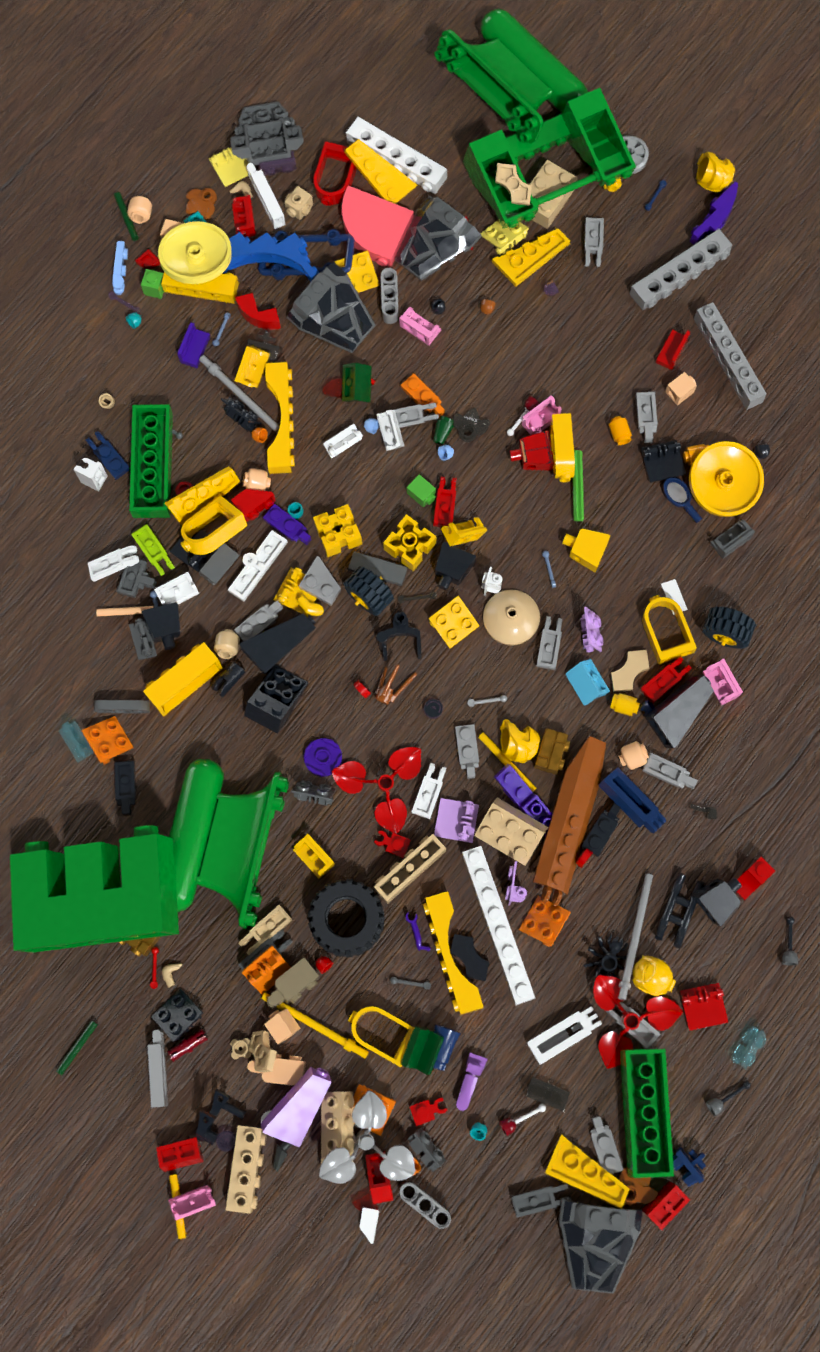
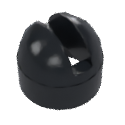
M440 298L434 299L431 303L432 312L437 315L444 313L445 302Z
M770 445L755 446L756 456L760 459L768 457Z

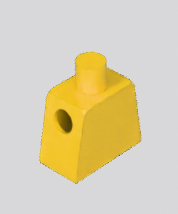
M580 529L577 537L566 533L562 544L572 548L569 556L571 559L596 573L611 535Z

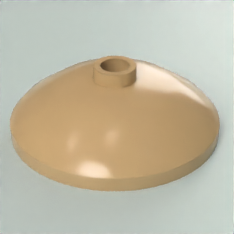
M501 591L491 597L484 608L483 623L485 629L494 640L501 644H522L533 637L538 629L540 622L538 606L529 595L522 591ZM513 611L516 615L510 616L509 612Z

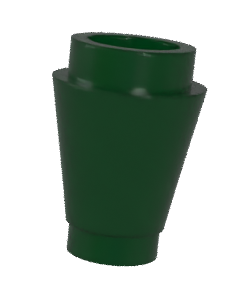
M440 416L436 421L433 442L439 445L444 444L454 427L452 419Z

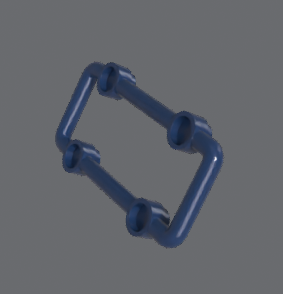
M334 229L329 230L327 234L297 235L298 238L302 237L305 242H328L331 246H337L341 241H347L345 266L340 268L346 273L350 272L355 243L352 235L340 234L339 231ZM278 231L271 238L275 237L278 242H281L290 235L285 231ZM260 262L258 265V271L261 275L273 276L275 280H282L286 275H304L294 268H284L281 264H274L269 269H265L266 262ZM328 262L323 267L316 268L319 273H322L331 263Z

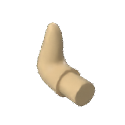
M240 181L230 190V193L242 190L245 196L250 195L253 198L251 188L244 181Z
M182 963L167 964L162 968V976L168 988L175 985L172 972L181 968Z

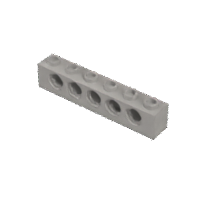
M720 229L716 230L634 284L630 291L631 297L642 310L647 307L652 308L658 300L667 298L673 290L682 288L691 278L696 279L702 271L711 269L720 259L725 260L730 255L732 244ZM649 289H655L656 292H652Z
M712 302L697 309L694 321L745 409L748 410L763 403L767 393L715 304Z

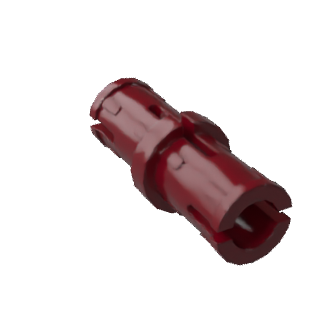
M200 1029L189 1038L182 1039L181 1043L168 1050L167 1053L171 1056V1060L175 1062V1060L187 1052H193L195 1047L207 1041L208 1038L204 1035V1031Z

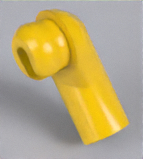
M304 595L297 599V602L307 615L320 616L323 614L324 609L322 605L310 603Z

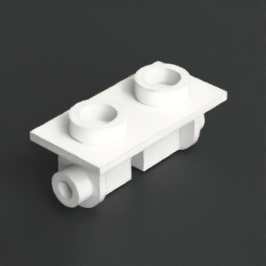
M353 423L325 441L323 445L332 459L360 441L363 435Z
M492 567L483 576L481 588L484 589V596H486L487 591L491 593H499L501 591L502 576L491 572Z

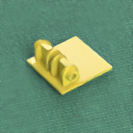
M228 147L227 150H222L221 153L214 154L213 157L209 158L225 187L248 176L247 164L249 162L246 159L233 155L232 147Z
M497 220L480 234L482 235L481 237L497 247L496 252L500 255L505 254L506 251L514 247L513 244L516 245L525 238L529 228L518 222L519 224L511 229L509 227L503 229L500 221Z

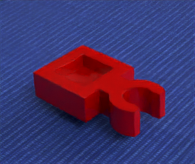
M379 831L378 834L382 835L384 840L381 842L375 840L374 843L377 846H387L386 852L404 859L411 840L394 833L390 838L384 831Z
M438 1098L432 1105H430L428 1099L410 1106L416 1126L435 1120L433 1113L443 1114L447 1112V1108L440 1110L437 1106L444 1099Z

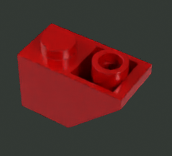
M245 489L231 499L232 505L243 513L246 522L256 519L261 511L271 508L276 501L273 492Z

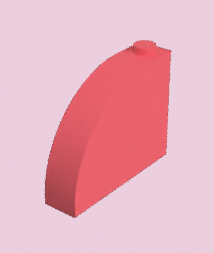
M351 186L347 187L342 202L344 229L346 234L354 237L355 249L360 253L368 251L372 261L382 267L387 266L391 268L413 220L414 211Z

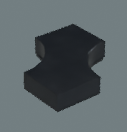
M454 934L450 954L458 957L463 962L466 969V978L486 982L489 961L482 959L476 953L474 938Z

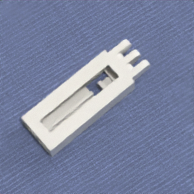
M252 163L247 164L248 176L274 229L284 226V214L262 170L256 171Z
M592 1006L581 1013L579 1011L527 1042L539 1065L592 1034L591 1031L602 1024L601 1021L592 1023V1020L598 1017L596 1013L591 1017L587 1015L594 1010ZM577 1022L571 1029L573 1032L581 1029V1031L569 1037L565 1029Z

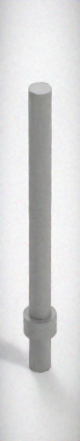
M202 355L199 361L208 368V372L219 378L267 425L278 433L280 426L233 383L216 363L213 364L205 355Z

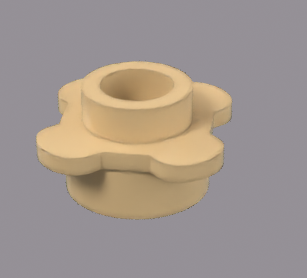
M248 1038L243 1040L233 1039L231 1041V1056L233 1059H238L239 1057L249 1058L251 1056V1052H248L250 1045Z

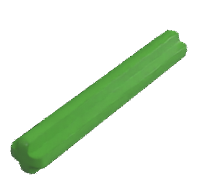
M574 450L573 516L574 521L581 522L584 520L582 451Z

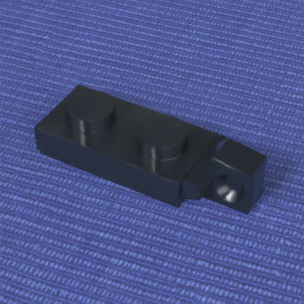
M135 761L115 762V800L118 806H122L123 816L132 815L131 805H135L136 802Z
M614 803L609 812L604 810L603 814L601 813L581 846L583 849L588 848L593 852V855L599 857L618 825L620 819L616 815L621 809L620 806Z

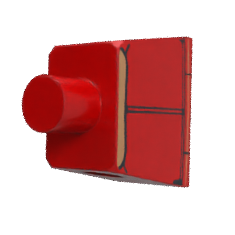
M549 431L521 438L519 449L509 451L511 462L521 460L524 470H553L554 460Z

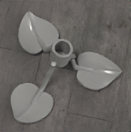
M368 1090L356 1103L352 1112L354 1123L359 1128L364 1129L356 1134L357 1143L354 1145L355 1148L352 1155L350 1156L348 1150L343 1147L332 1150L321 1164L319 1170L320 1178L339 1184L351 1180L356 1171V1165L352 1160L355 1158L359 1148L363 1150L373 1148L385 1158L380 1163L379 1168L382 1174L390 1180H405L414 1175L416 1171L414 1159L409 1149L396 1145L391 1147L386 1155L374 1144V1138L370 1133L371 1128L379 1129L383 1127L387 1119V1111L381 1099L375 1093Z

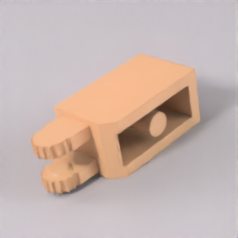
M276 1054L272 1072L255 1071L254 1060L249 1061L247 1068L250 1072L262 1073V1079L265 1082L295 1085L305 1073L306 1062L301 1061L302 1057L290 1056L288 1060L281 1059L282 1055Z

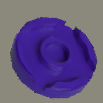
M320 738L312 741L306 747L304 763L312 774L320 777L332 775V770L341 765L342 752L338 744L333 740Z

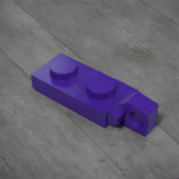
M276 504L263 517L265 522L292 542L300 540L308 545L312 540L311 536L305 532L307 528Z

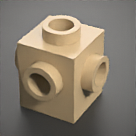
M299 186L285 198L286 212L291 217H296L299 220L304 215L309 214L313 205L312 195Z

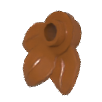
M210 188L204 190L193 189L186 194L187 199L190 200L186 205V213L194 214L199 211L207 221L215 211L214 204L217 200L215 191Z
M627 1167L621 1172L620 1182L633 1192L632 1198L626 1197L625 1204L633 1205L636 1202L647 1204L657 1197L658 1192L648 1187L651 1177L630 1178L628 1177Z

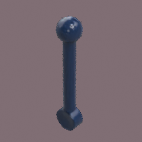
M660 181L659 188L650 202L645 205L647 211L651 210L654 200L662 188L666 187V181Z

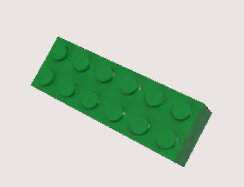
M170 404L132 406L129 511L133 518L171 517V512L164 504L171 500L173 412Z
M666 1050L620 1051L628 1177L674 1176Z

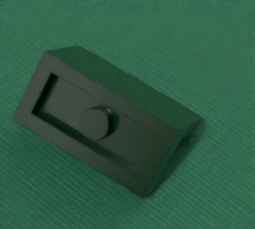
M359 363L343 364V402L360 401L368 403L371 401L372 367L370 365Z
M415 1026L400 1065L406 1068L417 1069L426 1075H431L444 1037L428 1028Z

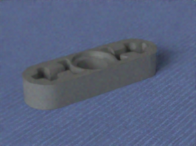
M143 700L94 701V712L145 714L150 712V702Z

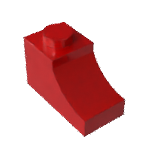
M761 856L737 879L742 887L735 893L743 901L746 900L775 870Z
M379 1153L365 1155L373 1204L392 1201L391 1181L382 1174L379 1168L380 1163L385 1158Z

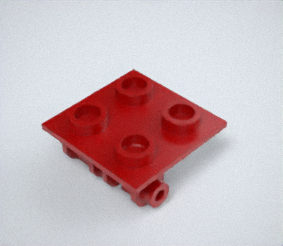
M719 983L680 991L689 1031L729 1023L722 998L724 993Z

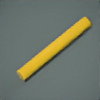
M177 1174L170 1175L172 1198L180 1195ZM184 1218L175 1220L178 1239L186 1238Z

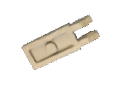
M278 905L256 924L239 944L241 947L246 945L254 936L258 942L248 949L247 954L250 955L293 920Z

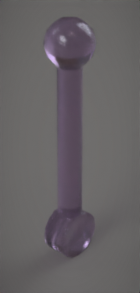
M114 292L108 294L111 300H117L132 309L134 313L139 314L141 312L139 307L130 305L117 297Z

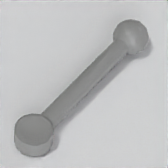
M501 695L497 698L476 701L469 699L467 704L469 707H474L475 704L496 701L506 702L507 696Z

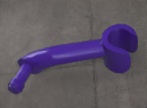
M407 912L406 921L412 926L417 949L419 951L420 949L430 951V946L421 945V934L416 922L417 914L414 920H409V912Z

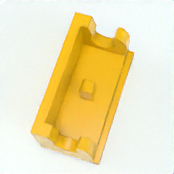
M247 346L234 381L249 387L258 388L270 353L254 346Z
M474 517L476 527L472 520H468L459 524L449 523V526L441 528L450 546L478 540L487 529L486 527L484 528L478 517Z
M309 834L305 835L294 846L293 851L318 879L335 866L333 860Z

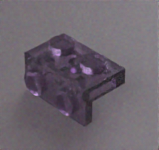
M291 151L290 158L259 163L260 170H262L265 176L275 175L277 172L289 173L296 169L293 151Z

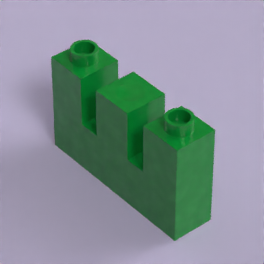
M150 825L135 827L134 837L119 839L122 887H120L119 851L116 845L94 842L64 847L63 854L50 851L49 842L25 843V853L10 855L14 951L36 953L179 934L173 838L158 834V826Z

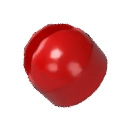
M321 956L316 961V967L322 974L327 972L333 965L330 958L326 956Z

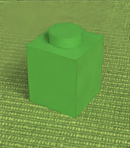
M146 269L141 283L144 295L162 299L164 291L161 283L164 273Z
M419 474L407 486V494L424 508L435 500L436 488Z

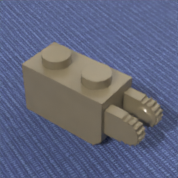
M305 958L301 959L276 979V991L271 996L269 995L267 999V1005L270 1008H275L284 1001L286 1004L289 1002L295 1003L302 997L301 993L305 989L310 991L318 984L319 975Z

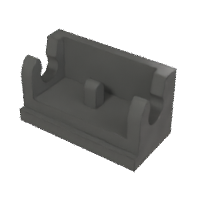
M742 519L712 540L710 545L724 559L750 540L755 531Z
M224 543L202 567L199 575L212 585H216L240 555Z

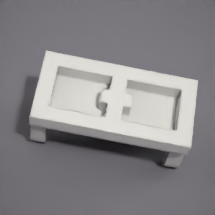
M395 410L376 414L386 451L404 447Z
M83 458V462L88 463L89 466L84 469L76 465L74 471L82 484L99 492L108 475L100 462L96 463L88 458Z
M188 572L154 589L162 605L175 602L179 605L199 594Z

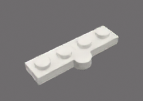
M272 530L257 549L256 554L246 553L243 556L245 567L228 591L244 602L288 541Z

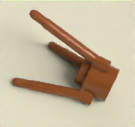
M398 664L395 666L386 686L383 683L387 667H384L378 688L375 691V699L386 705L389 702L394 703L396 697L417 676V673L414 672L392 694L393 690L389 687L400 666Z

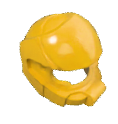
M707 151L701 154L697 162L696 179L698 184L704 189L714 192L724 190L732 182L735 173L734 165L727 158L720 160L712 152Z
M508 719L503 720L500 726V743L503 755L514 762L526 763L531 760L539 748L540 737L538 733L529 726H526L523 732H521L514 723Z
M642 956V959L633 968V983L639 990L652 996L663 995L668 991L672 992L676 981L673 980L670 967L663 960L653 956Z

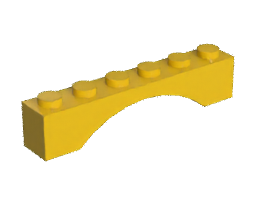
M287 362L265 363L267 388L273 393L281 408V424L274 442L267 449L269 474L292 473L291 466H295L294 455H291V449H294V438H291V432L294 431L293 420H290V414H293V403H290V397H293V388L289 386V380H292V369L288 368Z
M448 891L425 898L426 903L423 904L426 915L431 917L432 922L428 924L431 934H436L437 942H434L437 954L441 953L444 960L440 961L443 973L447 972L449 977L446 984L449 993H454L455 1000H452L455 1012L459 1011L460 1015L484 1008L478 988L460 973L450 954L448 929L454 909Z

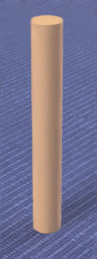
M154 606L97 609L96 613L97 617L142 614V610L151 609Z

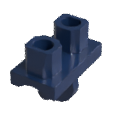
M680 1146L673 1156L674 1170L677 1171L685 1165L689 1170L682 1176L686 1185L689 1187L696 1182L700 1184L704 1181L705 1176L696 1164L701 1169L706 1167L702 1161L705 1154L701 1152L697 1155L692 1149L688 1152L693 1158L691 1160Z

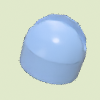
M369 418L364 422V428L367 432L375 434L379 428V422L374 418Z
M443 445L438 448V456L443 461L450 459L454 455V449L450 445Z

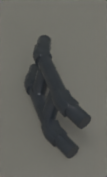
M679 873L655 935L656 940L662 941L669 922L679 925L680 927L673 945L676 948H681L697 904L692 896L689 900L678 896L686 878V875L683 873ZM697 880L692 894L704 887L705 883ZM675 903L687 907L683 918L672 914Z

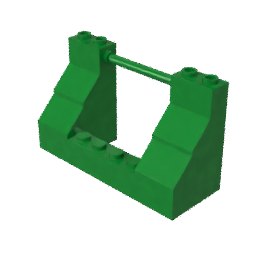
M601 88L568 101L561 115L543 122V127L536 142L532 144L523 143L518 134L506 138L503 131L500 130L469 143L463 159L464 166L473 185L495 210L503 229L506 227L511 229L522 220H525V222L535 218L539 205L594 181L598 182L600 187L605 184L610 186L616 183V180L619 178L626 179L632 176L636 168ZM567 141L580 154V157L592 167V175L539 198H533L531 194L529 206L511 204V196L504 186L495 183L498 163L516 165L518 177L526 183L518 166L519 160L524 158L525 160L531 159L536 153L540 151L545 153L552 146H561Z

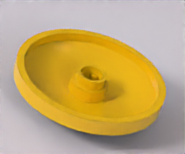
M724 441L708 446L696 456L689 472V485L694 499L704 510L716 516L732 517L746 512L758 501L763 491L764 474L758 458L751 450L739 443Z

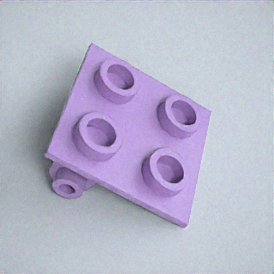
M584 607L585 614L581 618L582 632L587 633L582 635L583 638H586L583 639L584 649H586V652H593V648L602 652L603 637L599 630L601 619L593 611Z
M441 798L434 835L440 838L473 843L479 805L473 804L474 802L472 801L461 802Z
M515 861L514 866H510L508 880L511 881V886H507L505 900H509V906L512 901L523 902L527 895L524 887L514 886L517 861Z

